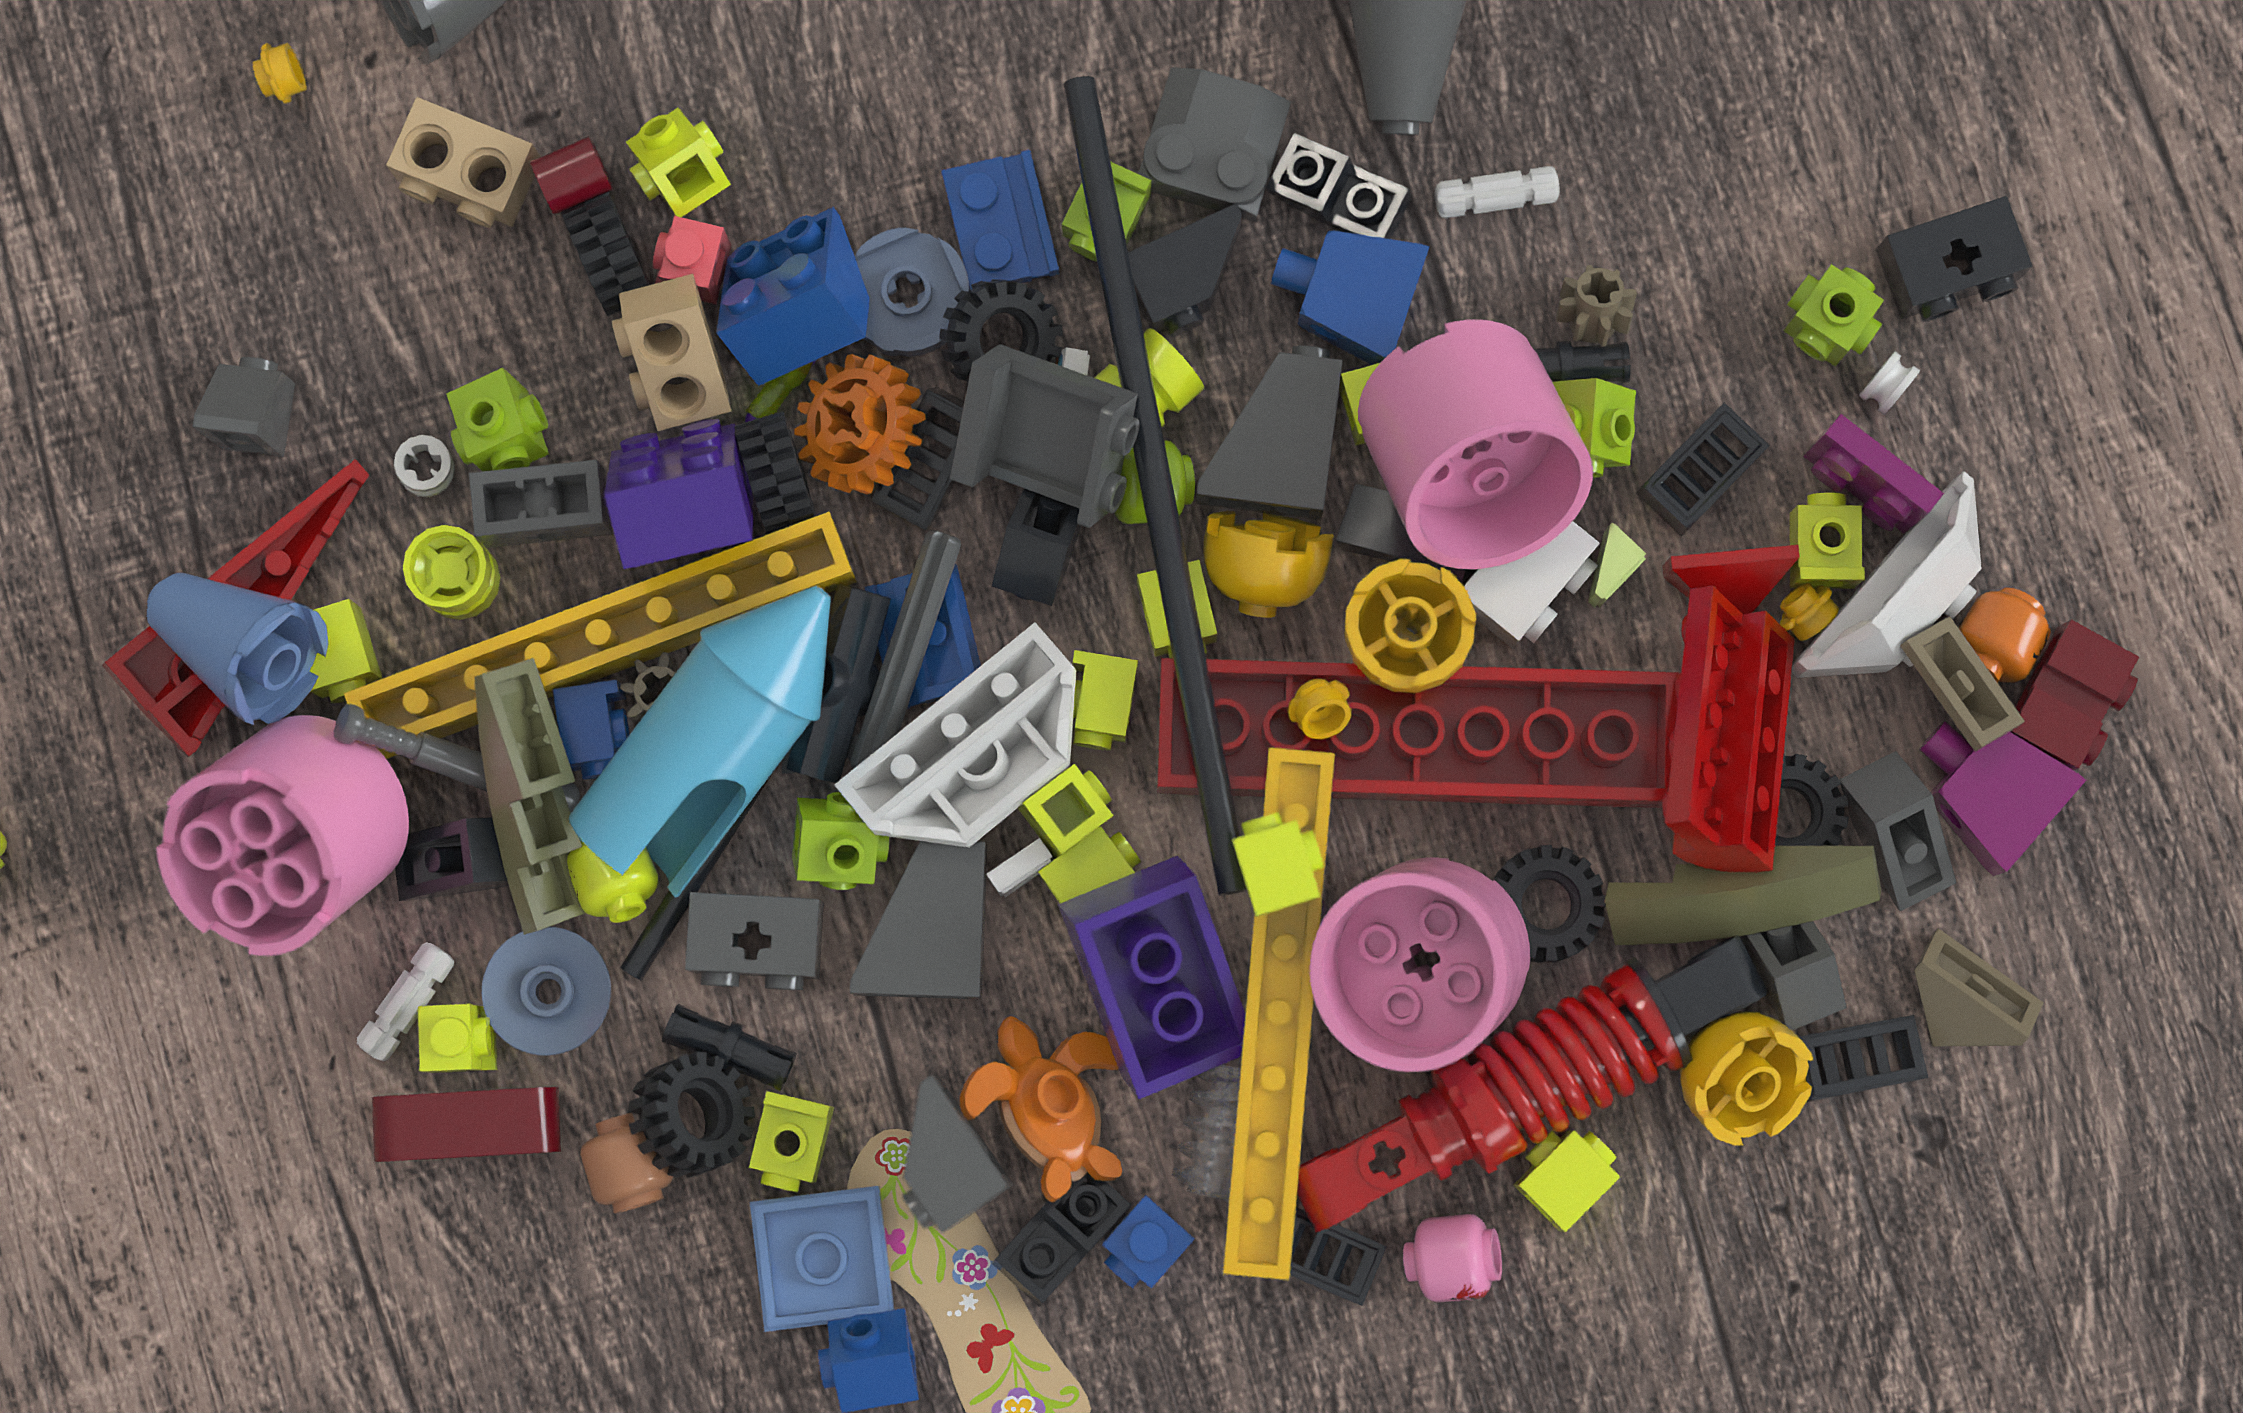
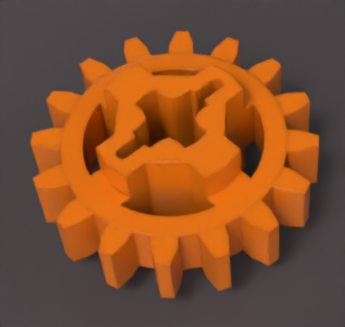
M849 354L846 356L845 368L831 362L825 365L828 380L824 384L812 379L808 383L811 392L815 396L811 403L801 402L798 404L797 409L807 415L806 424H802L794 429V435L808 441V444L801 449L798 456L801 460L814 464L810 472L813 478L828 482L829 487L846 493L855 490L864 494H872L874 482L886 486L894 483L891 469L895 465L909 469L911 462L904 454L907 447H916L922 444V439L912 434L913 425L919 424L926 420L925 413L911 407V404L921 396V392L918 388L905 384L909 376L905 370L892 366L891 362L873 355H868L864 359L854 354Z

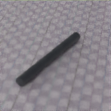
M774 771L682 893L675 898L670 890L667 892L620 966L622 970L640 981L643 980L689 907L690 892L699 891Z

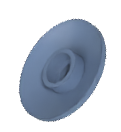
M547 927L525 935L522 931L509 938L491 957L482 981L483 1008L486 1017L490 1019V1025L494 1031L512 1047L535 1055H558L584 1044L596 1033L603 1023L611 1000L609 971L598 950L582 936L558 927ZM547 980H555L561 987V996L553 1004H545L539 997V988Z

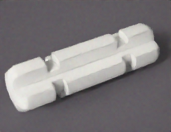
M1548 166L1529 169L1530 173L1523 176L1519 170L1470 177L1471 181L1463 184L1461 179L1442 181L1437 184L1435 189L1436 207L1440 217L1449 218L1463 216L1467 209H1473L1474 214L1524 207L1525 201H1531L1533 206L1554 203L1559 196L1558 176L1555 168Z
M426 942L421 945L410 961L415 965L411 972L403 971L375 1011L379 1015L377 1021L374 1023L369 1020L357 1037L359 1047L375 1059L385 1062L392 1056L401 1041L396 1039L401 1031L405 1034L408 1033L418 1018V1006H426L436 991L431 987L436 981L442 983L453 968L454 960L452 957L434 944Z

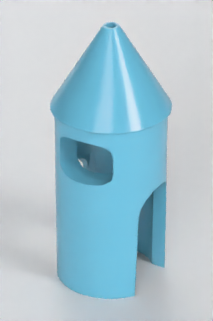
M813 586L701 630V640L569 815V822L575 833L599 858L623 875L642 850L647 847L651 859L667 876L669 880L667 888L675 898L682 893L809 723L820 718L831 598L828 593L818 586Z

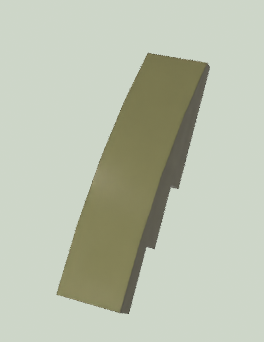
M534 658L474 677L479 741L489 805L505 874L524 935L585 914L571 882L567 864L569 852L582 847L579 836L575 833L569 822L571 812L562 789L563 785L575 782V778Z
M1775 846L1773 871L1757 873L1723 872L1694 864H1676L1672 883L1609 882L1605 904L1615 945L1670 944L1727 938L1735 935H1750L1816 921L1880 901L1881 887L1874 846Z

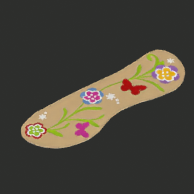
M902 1129L883 1130L870 1138L859 1153L851 1169L847 1190L880 1186L890 1277L913 1296L928 1314L948 1359L952 1381L965 1412L1090 1413L1091 1407L1086 1393L1036 1325L1016 1285L992 1264L999 1253L976 1212L951 1230L941 1233L936 1224L924 1229L902 1198V1195L911 1190L903 1178L911 1132Z

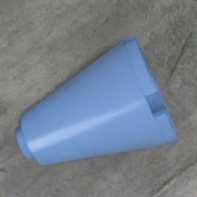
M175 573L160 581L154 586L148 597L147 621L150 627L224 705L243 721L254 724L253 720L259 719L267 724L277 722L295 710L313 689L319 676L310 672L317 653L326 657L329 643L327 625L319 613L308 606L186 573Z

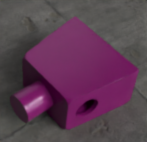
M1944 721L1919 748L1922 753L1946 773L1931 791L1936 810L1992 876L2005 873L2013 866L2086 781L2077 772L2011 732L1975 752L1968 741Z

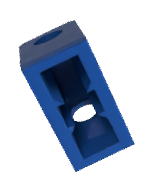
M1327 231L1318 259L1282 248L1271 284L1305 295L1298 319L1300 327L1355 357L1374 365L1381 363L1396 348L1429 246L1341 231Z

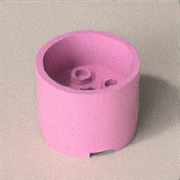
M1463 320L1446 323L1445 334L1426 340L1406 353L1398 346L1377 366L1362 391L1358 406V421L1362 427L1366 445L1412 543L1420 553L1438 564L1458 569H1483L1504 565L1528 556L1562 533L1576 518L1587 500L1593 479L1590 454L1538 354L1531 347L1528 339L1510 326L1488 320Z
M311 715L286 717L265 726L182 785L166 804L169 806L164 823L163 843L156 850L164 883L184 916L203 934L212 929L222 937L248 947V953L251 955H278L293 951L306 944L381 883L395 869L404 853L409 833V815L400 781L390 763L374 745L357 740L351 744H345L336 740L334 737L336 721Z
M1431 857L1405 861L1386 869L1350 890L1336 902L1323 919L1313 943L1310 959V981L1314 1000L1322 1019L1333 1035L1347 1049L1367 1062L1383 1068L1405 1072L1425 1071L1443 1067L1455 1062L1473 1050L1509 1016L1523 990L1530 966L1528 933L1516 904L1504 888L1495 880L1492 881L1475 869L1461 863L1449 861L1447 858ZM1422 947L1425 952L1437 951L1440 956V962L1432 967V971L1428 965L1418 967L1414 961V956L1422 950Z

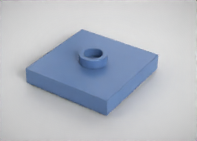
M880 1186L750 1202L764 1332L828 1324V1321L849 1318L858 1314H872L894 1310Z

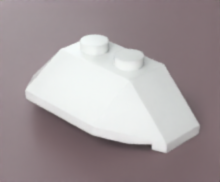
M1963 471L1942 491L1944 495L1929 514L1908 530L1841 607L1836 617L1820 631L1792 664V674L1800 678L1880 673L1891 670L1901 661L1909 667L1913 665L1900 646L1906 640L1931 627L1943 613L1953 619L1977 592L1969 585L1970 581L1981 570L1975 489L1972 477Z
M1033 623L834 785L875 835L970 847L1020 807L1025 800L1070 766L1076 670L1036 623Z

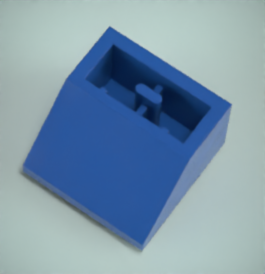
M834 207L813 217L809 215L799 217L792 221L783 231L759 242H746L727 257L716 333L758 386L866 337L870 298L841 217Z

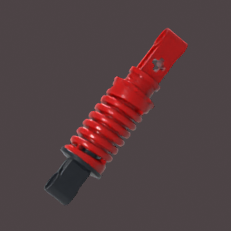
M1739 935L1728 938L1689 959L1687 964L1657 980H1654L1644 966L1635 957H1632L1623 963L1624 966L1605 975L1600 982V988L1588 984L1580 990L1578 999L1566 996L1559 1000L1556 1011L1551 1008H1543L1537 1012L1534 1022L1527 1019L1518 1021L1513 1028V1034L1507 1031H1499L1494 1034L1491 1046L1480 1043L1468 1053L1469 1063L1465 1059L1460 1058L1443 1067L1432 1069L1431 1074L1434 1087L1430 1088L1426 1093L1419 1094L1417 1098H1412L1408 1094L1397 1100L1400 1116L1339 1148H1332L1299 1165L1296 1195L1315 1231L1320 1232L1351 1217L1367 1207L1368 1203L1429 1171L1439 1181H1442L1452 1176L1451 1170L1454 1166L1458 1167L1465 1160L1469 1161L1471 1159L1487 1174L1496 1171V1166L1526 1151L1528 1143L1520 1131L1524 1128L1531 1142L1540 1144L1548 1137V1132L1541 1120L1542 1118L1546 1117L1551 1128L1556 1132H1562L1568 1128L1570 1121L1563 1108L1564 1106H1568L1575 1119L1583 1121L1591 1115V1107L1585 1095L1589 1094L1596 1107L1600 1109H1606L1613 1103V1095L1608 1087L1609 1084H1612L1617 1094L1621 1097L1632 1095L1635 1091V1084L1630 1075L1628 1064L1643 1083L1649 1085L1655 1083L1659 1078L1657 1067L1662 1064L1670 1071H1677L1681 1068L1685 1069L1692 1061L1685 1035L1717 1018H1724L1769 993ZM1378 1142H1381L1389 1149L1398 1147L1401 1155L1393 1161L1396 1172L1390 1176L1380 1169L1371 1171L1368 1162L1376 1157L1373 1146Z

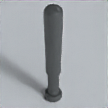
M347 704L341 710L334 728L336 740L345 744H351L355 740L364 741L366 744L374 745L380 749L384 748L388 752L404 756L413 765L487 792L481 752L424 732L415 735L412 732H406L400 728L397 729L392 725H386L381 721L377 722L372 718H366L364 710L354 704ZM569 783L563 785L562 789L572 813L580 801V792L577 785Z

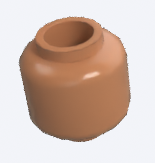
M633 1113L596 1123L598 1136L588 1140L580 1150L594 1200L602 1205H612L614 1214L636 1209L664 1199L661 1189L667 1187L673 1179V1176L668 1175L669 1166L659 1170L652 1164L656 1156L655 1151L643 1155L637 1147L638 1144L647 1139L644 1132L631 1135L629 1124L635 1121Z

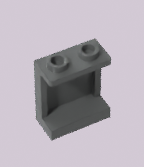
M999 344L972 362L950 479L973 487L988 475L1079 508L1077 524L1090 528L1109 512L1114 513L1123 500L1127 479L1121 475L1124 457L1132 449L1139 430V420L1133 417L1138 394Z

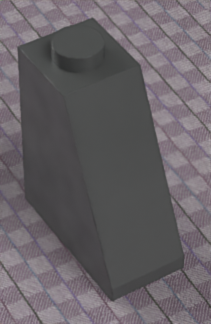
M1299 345L1292 347V353L1279 352L1199 479L1196 504L1321 520L1325 504L1343 360L1329 358V350L1315 346Z
M926 841L919 842L850 979V993L852 995L982 1000L987 845L985 842H975L970 847Z

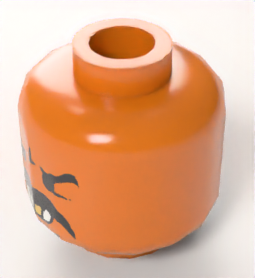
M2003 588L2000 591H1989L1980 595L1959 627L1961 633L1997 683L1998 681L2015 683L2025 679L2047 645L2051 634L2047 619L2044 617L2046 613L2044 607L2031 595L2015 588Z

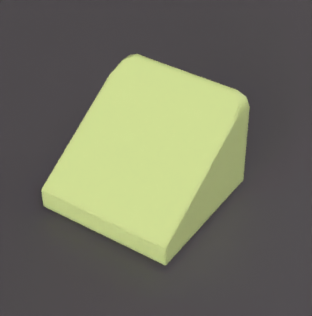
M1611 523L1605 530L1597 559L1598 566L1595 569L1588 602L1594 608L1597 605L1601 607L1646 560L1644 557L1646 553L1614 523Z

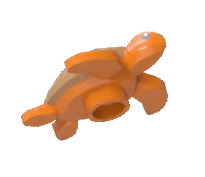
M1012 1016L1006 1017L997 1030L996 1042L1000 1054L1010 1067L1002 1063L992 1062L976 1068L970 1074L959 1097L963 1116L967 1120H973L990 1103L998 1100L1000 1117L1010 1139L1029 1161L1043 1170L1041 1191L1050 1202H1055L1063 1196L1071 1187V1182L1078 1181L1086 1172L1095 1180L1111 1181L1117 1179L1122 1175L1121 1163L1115 1154L1098 1146L1101 1130L1100 1107L1095 1093L1089 1084L1079 1076L1082 1071L1087 1069H1119L1107 1037L1093 1032H1081L1072 1035L1061 1042L1051 1057L1047 1059L1042 1057L1039 1048V1038L1035 1032L1019 1019Z

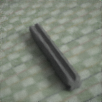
M929 530L925 534L850 761L852 768L857 767L900 731L961 547V541L953 535L937 530Z

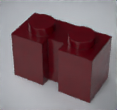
M2072 619L2056 628L2014 707L2025 722L2010 732L2073 771L2079 769L2081 764L2088 767L2091 766L2100 754L2108 737V733L2101 730L2103 725L2101 722L2109 707L2120 711L2131 697L2137 685L2138 678L2131 675V672L2139 656Z

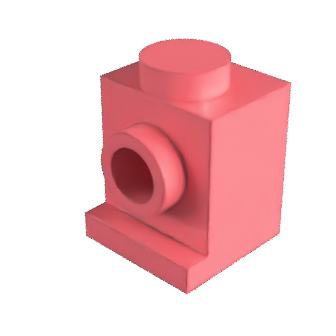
M674 216L668 233L661 232L656 243L653 269L658 270L655 284L693 274L701 301L716 304L726 268L727 257L731 248V243L724 227Z

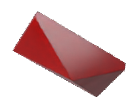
M1787 545L1671 556L1662 566L1663 577L1688 598L1690 589L1713 585L1742 614L1752 613L1799 559V546Z

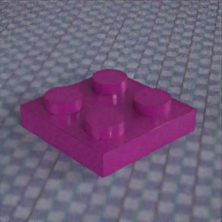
M1842 414L1817 438L1804 455L1807 460L1814 464L1811 472L1819 481L1837 492H1842L1845 488L1864 503L1862 512L1872 522L1887 531L1897 528L1904 534L1928 515L1944 495L1937 487Z

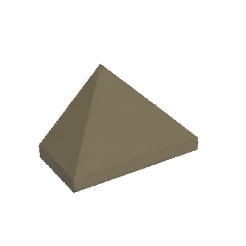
M1950 616L1906 640L1900 646L1975 752L2025 722Z
M1939 928L1931 935L1914 970L1933 1047L2022 1046L2029 1038L2044 1003Z

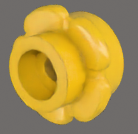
M269 43L263 44L261 47L262 52L260 53L261 59L253 61V70L257 83L266 97L275 95L280 101L289 103L291 102V95L306 90V81L300 62L288 43L273 48Z
M1810 583L1795 588L1780 604V608L1784 613L1779 624L1786 631L1791 630L1800 641L1807 640L1819 633L1839 612V607L1830 598L1832 595L1830 587L1821 585L1813 588Z
M1323 679L1308 681L1297 690L1295 698L1290 701L1288 706L1289 718L1292 722H1297L1298 727L1310 738L1325 739L1334 736L1346 727L1351 718V709L1346 701L1350 695L1344 684L1336 680L1330 683Z

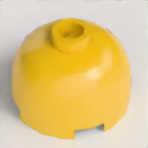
M1235 511L1214 512L1207 516L1204 535V564L1210 580L1223 595L1239 601V612L1255 617H1275L1277 607L1298 605L1313 595L1324 580L1330 562L1334 535H1320V526L1294 518L1263 513L1262 520H1249L1245 524L1235 523Z
M1399 559L1376 567L1357 584L1345 612L1344 637L1353 662L1370 681L1391 691L1418 693L1443 684L1462 667L1474 642L1476 613L1467 589L1450 571L1442 567L1441 570H1438L1425 563H1410L1411 559Z
M1736 1012L1706 1024L1694 1035L1688 1045L1692 1061L1685 1069H1680L1684 1101L1691 1112L1716 1139L1734 1146L1743 1145L1741 1138L1752 1137L1762 1131H1765L1770 1137L1780 1133L1799 1115L1812 1090V1086L1806 1082L1809 1068L1808 1061H1813L1812 1053L1787 1026L1758 1012Z

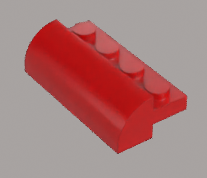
M1713 585L1690 589L1688 613L1683 618L1681 626L1684 642L1682 669L1675 681L1678 705L1675 730L1669 738V753L1672 760L1669 788L1665 791L1662 800L1665 824L1674 831L1672 853L1686 862L1717 871L1753 873L1773 871L1795 638L1767 611L1742 614Z

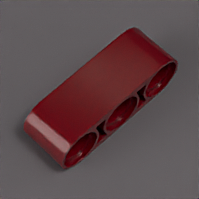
M559 1087L372 1097L374 1162L561 1152Z

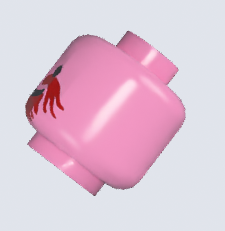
M1465 1214L1426 1218L1417 1227L1414 1242L1404 1244L1403 1262L1406 1278L1409 1282L1418 1281L1422 1293L1432 1302L1480 1299L1488 1293L1492 1281H1499L1501 1279L1502 1256L1497 1231L1494 1228L1487 1229L1484 1222L1476 1215Z

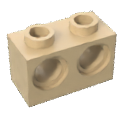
M416 97L386 166L397 181L401 182L398 189L416 200L433 205L436 197L459 205L456 213L475 224L491 228L494 220L513 227L535 176L530 161L539 158L540 155L530 142ZM435 144L448 147L446 159L439 166L431 169L419 166L420 156L427 147ZM494 167L506 170L505 180L498 189L491 192H482L476 189L478 177L483 171Z
M690 274L619 293L622 318L612 320L615 338L622 358L634 356L638 372L629 374L634 398L639 411L651 409L657 431L731 412L726 380L694 275ZM660 323L673 325L670 329L662 332L648 330L650 327ZM676 377L689 379L678 385L666 383L668 380Z

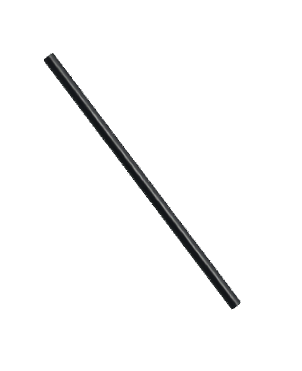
M1081 76L1064 82L1065 96L1121 388L1138 394L1133 417L1139 420V430L1133 445V452L1218 896L1231 895L1247 891L1232 843L1233 839L1240 838V832L1095 78L1092 76Z

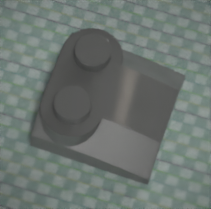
M1171 67L1150 137L1145 144L1144 157L1138 174L1151 180V192L1216 211L1223 210L1237 203L1242 213V218L1256 222L1291 101L1262 86L1207 70Z

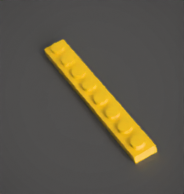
M1269 748L1263 817L1279 812L1283 824L1297 820L1300 833L1313 830L1324 868L1313 871L1320 894L1319 898L1257 917L1254 914L1223 1274L1289 1280L1314 998L1310 981V959L1313 943L1320 927L1335 753Z

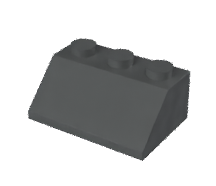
M932 1075L920 1083L903 1176L911 1190L902 1195V1198L924 1229L936 1224L941 1233L951 1230L1014 1184L970 1120L963 1116L959 1104L943 1081Z

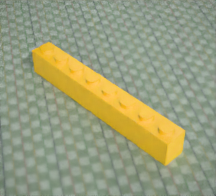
M826 512L344 693L347 704H354L362 708L366 718H372L377 722L381 721L386 725H392L397 729L400 728L415 735L424 732L438 738H443L478 725L474 678L478 675L534 658L546 696L550 698L554 696L553 689L584 685L635 666L634 661L637 659L646 662L661 656L663 652L670 653L699 642L702 629L807 588L818 586L826 593H830L837 589L838 584L848 586L857 581L830 512ZM377 748L386 759L397 755L394 752L384 750V748Z

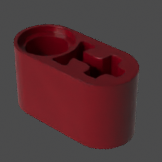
M589 136L530 161L535 177L553 215H557L561 211L607 191L614 190L596 147Z

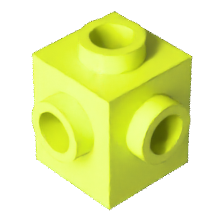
M676 108L667 115H659L652 118L642 126L637 135L626 141L639 162L629 170L647 198L651 201L658 195H661L673 213L678 217H683L731 185L715 159L724 151L703 120L693 126L679 108Z

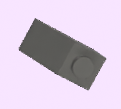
M241 357L239 366L219 364L194 414L193 428L222 450L284 457L295 383L282 371H278L279 364L274 361L254 357Z
M1897 751L1839 779L1842 783L1843 794L1847 795L1849 804L1847 808L1852 824L1863 845L1874 846L1878 874L1899 911L1957 883L1933 795Z
M1813 921L1739 936L1769 991L1765 996L1781 1023L1791 1031L1847 1008L1835 954Z

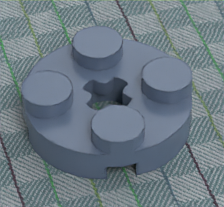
M905 227L881 232L866 241L855 254L857 265L870 298L866 337L863 339L888 356L902 355L909 357L923 355L946 344V341L939 339L940 328L947 329L949 319L943 318L947 307L955 308L958 304L954 299L956 295L961 291H970L967 271L958 253L950 244L939 237L936 239L930 234L919 233L917 229ZM902 277H907L911 285L921 282L925 287V291L917 296L918 304L907 308L903 302L894 304L889 299V296L897 291L895 281Z

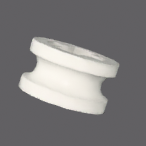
M1896 351L1887 359L1859 395L1864 400L1869 398L1875 399L1879 404L1878 411L1883 415L1888 412L1920 372L1915 366L1911 368L1902 366L1900 363L1901 355Z
M419 435L411 437L401 444L395 454L394 467L396 475L404 487L416 496L431 497L438 495L449 486L453 479L455 466L452 456L442 441L433 436ZM429 451L434 461L441 462V468L439 472L431 469L433 478L420 481L414 470H408V464L410 460L416 463L419 461L416 457L417 453Z

